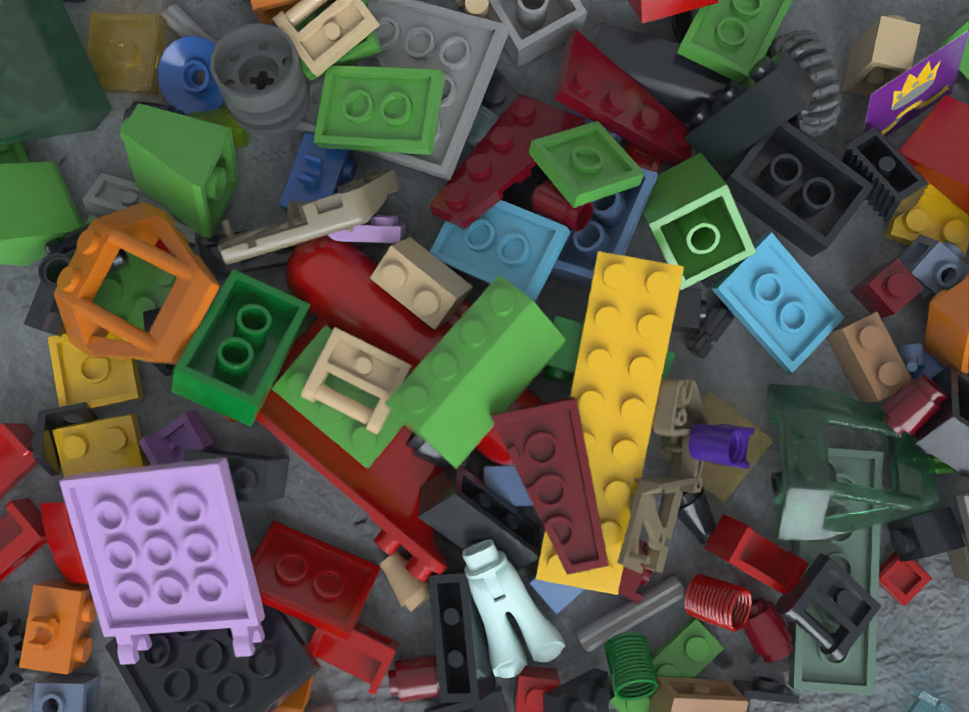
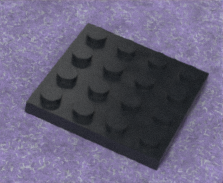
M263 603L265 618L260 624L265 638L262 642L253 643L255 652L252 656H235L231 628L151 633L149 637L152 646L148 650H138L140 659L136 664L120 665L116 637L105 645L142 712H272L322 668L285 613Z

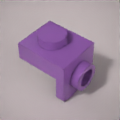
M196 410L184 413L161 431L147 435L139 441L151 465L183 462L184 450L208 449L215 444Z

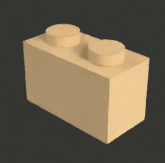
M881 15L851 47L842 90L870 97L872 93L910 69L913 65L921 24L908 22L904 17L898 15Z
M411 237L392 245L370 277V279L434 330L454 315L473 288V286Z

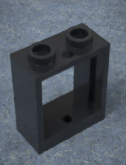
M220 449L184 450L183 462L226 457L236 500L264 504L284 498L290 460L288 458Z

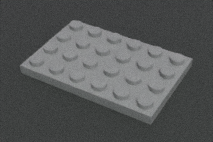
M369 0V5L366 7L380 24L376 31L382 52L348 66L440 69L445 75L433 155L376 151L361 152L451 180L508 37L509 30L506 24L417 0ZM325 75L312 81L306 77V82L310 89V106L305 117L293 130L315 135Z

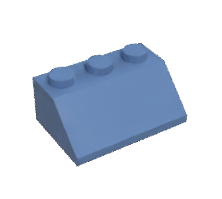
M641 168L644 176L639 186L592 201L594 211L590 222L582 231H570L571 233L550 273L556 278L590 288L597 251L624 256L657 180L658 174L656 172Z

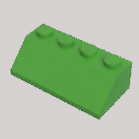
M499 275L386 401L385 405L393 416L457 469L495 425L490 413L508 410L566 343V339L531 298Z

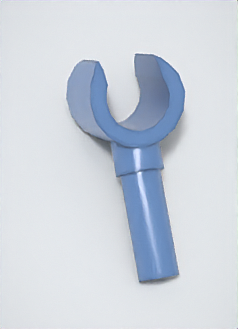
M923 344L898 346V353L909 371H916L919 365H926Z

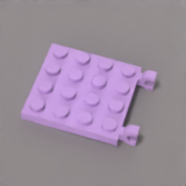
M226 457L71 474L59 481L104 637H116L120 665L136 664L140 659L138 650H148L152 646L149 637L151 633L231 628L235 656L253 655L255 652L253 643L262 642L265 638L260 624L265 618Z

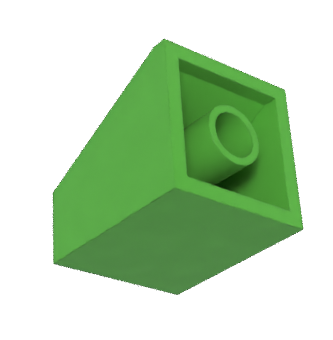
M138 103L130 118H126L123 121L120 130V137L125 144L128 155V166L132 169L136 186L199 235L211 239L239 184L232 128Z
M702 153L658 175L642 215L667 264L684 267L680 284L681 290L757 253L727 184Z
M52 161L0 164V264L29 266L47 255L45 250L47 242L58 237L62 240L64 239V234L84 226L56 162Z

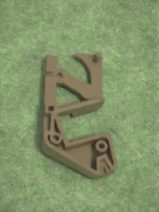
M394 169L378 171L364 178L351 180L348 183L337 186L339 193L310 202L288 200L287 219L234 235L229 219L222 220L221 223L226 237L220 241L217 247L222 254L225 264L229 265L346 229V231L352 232L354 226L364 224L372 218L386 201L388 194L399 190Z
M671 378L664 379L660 383L653 429L659 435L677 436L676 445H664V450L673 454L667 477L651 475L634 478L639 485L637 492L630 501V518L617 563L636 573L642 574L643 568L658 573L663 572L669 547L664 545L665 538L670 540L672 538L683 492H701L703 480L700 477L705 461L694 460L691 457L689 438L693 427L697 423L709 424L695 380ZM662 493L663 495L657 513L655 508V499L652 496V494ZM642 523H644L648 533L649 548L647 556L638 554Z

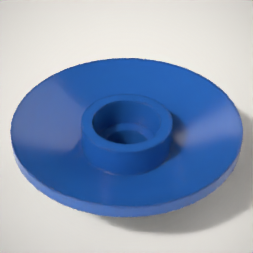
M199 36L180 38L166 48L159 62L158 81L165 99L170 105H174L176 110H183L187 115H208L218 110L225 103L210 72V57L216 46L211 40ZM200 71H204L205 81L200 85L197 81V74Z

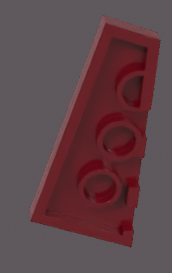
M575 29L566 39L553 99L594 122L598 121L604 128L673 167L690 159L692 146L684 139L688 127Z
M519 93L452 175L451 180H448L431 201L429 206L432 214L465 230L503 198V191L514 183L518 182L521 184L532 175L531 169L537 165L529 155L532 140L586 125L585 119Z
M573 396L490 413L566 574L569 575L609 566L577 398Z

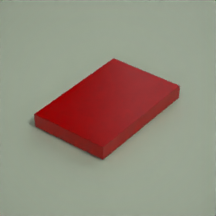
M274 520L251 557L263 604L346 640H349L381 570L379 565Z

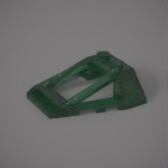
M769 384L770 423L780 424L783 492L774 498L776 539L819 542L841 534L864 530L871 526L894 522L940 508L934 456L926 454L915 444V434L911 435L906 431L898 434L890 428L882 418L886 414L884 410L836 392L810 386ZM826 424L888 436L893 491L830 481ZM829 497L886 507L825 517Z

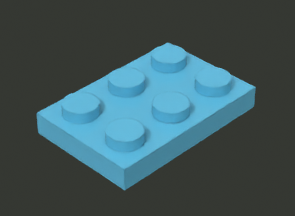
M500 200L465 230L445 221L430 253L449 268L488 285H491L501 275L535 302L571 232L567 226Z
M772 232L764 233L753 244L757 253L733 264L711 289L784 372L793 373L845 317Z

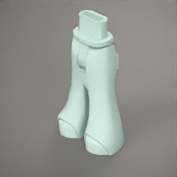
M491 539L466 548L462 552V556L467 564L464 571L468 578L471 595L484 624L488 640L489 660L494 676L511 678L518 675L527 665L525 650L506 615L508 611L516 619L533 661L549 662L555 659L562 649L566 647L565 642L556 627L539 611L516 569L507 560L506 554L503 551H497Z

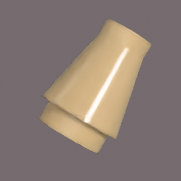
M397 550L392 556H388L380 564V567L385 572L401 607L406 606L410 612H413L430 598L429 578L421 582L409 573L405 568L408 560Z

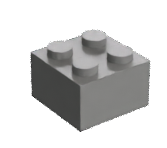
M489 0V10L485 16L488 20L506 24L509 34L504 47L518 69L566 42L567 37L575 29L582 33L587 11L580 0Z

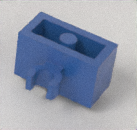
M305 132L279 206L287 214L288 200L310 202L339 193L337 186L353 180L356 173L357 161H354L352 151L320 148L313 143L314 135Z

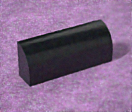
M601 23L595 46L682 122L690 124L688 118L693 111L703 103H707L708 106L717 100L721 90L733 81L677 54L680 43Z

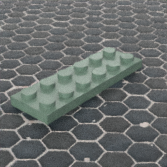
M799 446L798 465L817 459L822 463L830 462L837 477V491L834 495H828L825 500L797 498L794 554L808 561L809 564L806 571L820 553L831 557L878 602L883 452ZM811 601L805 610L830 633H835L839 625L817 604ZM877 613L848 653L838 661H832L820 650V645L794 621H791L792 640L790 642L793 646V651L790 653L788 685L799 690L874 695Z

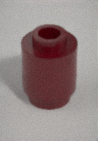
M550 179L538 185L531 198L534 214L567 226L570 231H582L590 222L594 211L593 202L573 208Z
M922 374L916 380L911 378L882 405L883 410L886 412L882 418L898 434L906 431L914 435L943 409L941 404L948 396L933 380Z
M761 597L752 599L750 615L742 629L755 654L761 655L764 662L767 663L786 657L793 651V646L790 642L792 635L781 615L776 611V605L773 601H764Z
M433 655L395 661V669L388 670L391 696L399 694L400 703L438 696L436 658L433 659Z

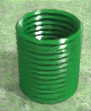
M637 632L617 634L609 638L604 644L614 695L625 701L646 698L658 689L647 645L648 642L644 635Z

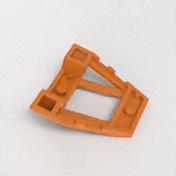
M142 202L94 219L88 229L80 235L77 241V250L69 265L61 271L58 277L54 297L69 342L86 355L95 359L110 357L128 361V359H139L145 362L177 364L220 285L203 260L191 251L188 246L189 240L185 234L176 229L174 226L176 221L171 214L146 202ZM159 238L176 257L155 247ZM120 248L177 277L149 333L92 302ZM109 332H112L128 342L107 339Z

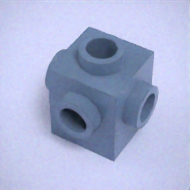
M921 234L899 257L900 262L925 288L919 293L924 298L929 294L935 296L942 290H950L962 282L963 278L969 273V266L961 260L964 253L959 248L946 240L941 243L938 240Z

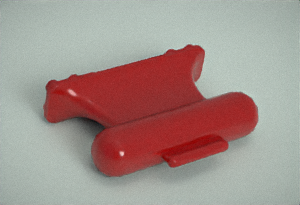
M329 235L299 243L294 247L287 261L286 281L292 295L309 303V311L317 316L318 319L297 338L273 386L325 325L331 330L337 328L411 365L412 369L408 375L409 377L472 305L464 299L454 315L434 330L370 279L379 264L351 241H336L330 238ZM527 387L508 410L544 402ZM271 388L256 420L370 515L369 518L382 528L373 539L378 547L391 556L400 545L408 550L412 556L405 565V568L416 579L424 582L433 571L441 575L447 568L449 559L439 547L435 539L433 527L418 517L421 486L446 469L411 455L412 450L406 446V442L412 431L404 426L371 467L367 469ZM223 415L224 417H226V418H227L228 420H230L231 422H233V423L236 422V420H234V419H232V418H229V417ZM494 425L475 448L486 458L499 465L514 466Z

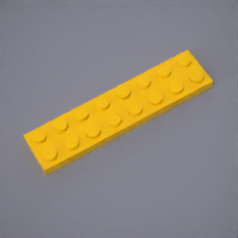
M597 251L570 397L575 396L577 398L609 566L567 575L544 529L536 571L537 580L618 595L623 566L617 562L630 518V501L637 492L639 485L634 478L642 477L684 269L683 266Z

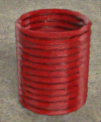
M698 574L692 578L684 597L685 610L689 616L723 627L724 629L732 630L733 632L739 631L746 624L752 605L751 594L747 588L704 574Z

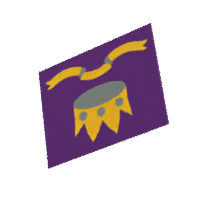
M969 30L870 95L863 133L873 127H877L887 137L937 104L945 95L949 96L952 94L969 36Z

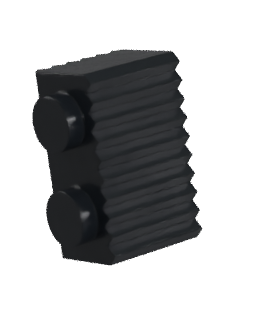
M877 127L871 128L847 144L841 161L874 185L864 200H868V205L873 206V211H879L878 216L884 217L883 222L889 223L919 203L920 197L923 196L924 190L929 185L928 181Z

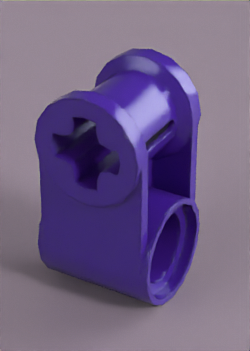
M697 423L690 433V455L694 460L750 469V462L746 459L749 436L754 435L755 428L718 423L717 425Z

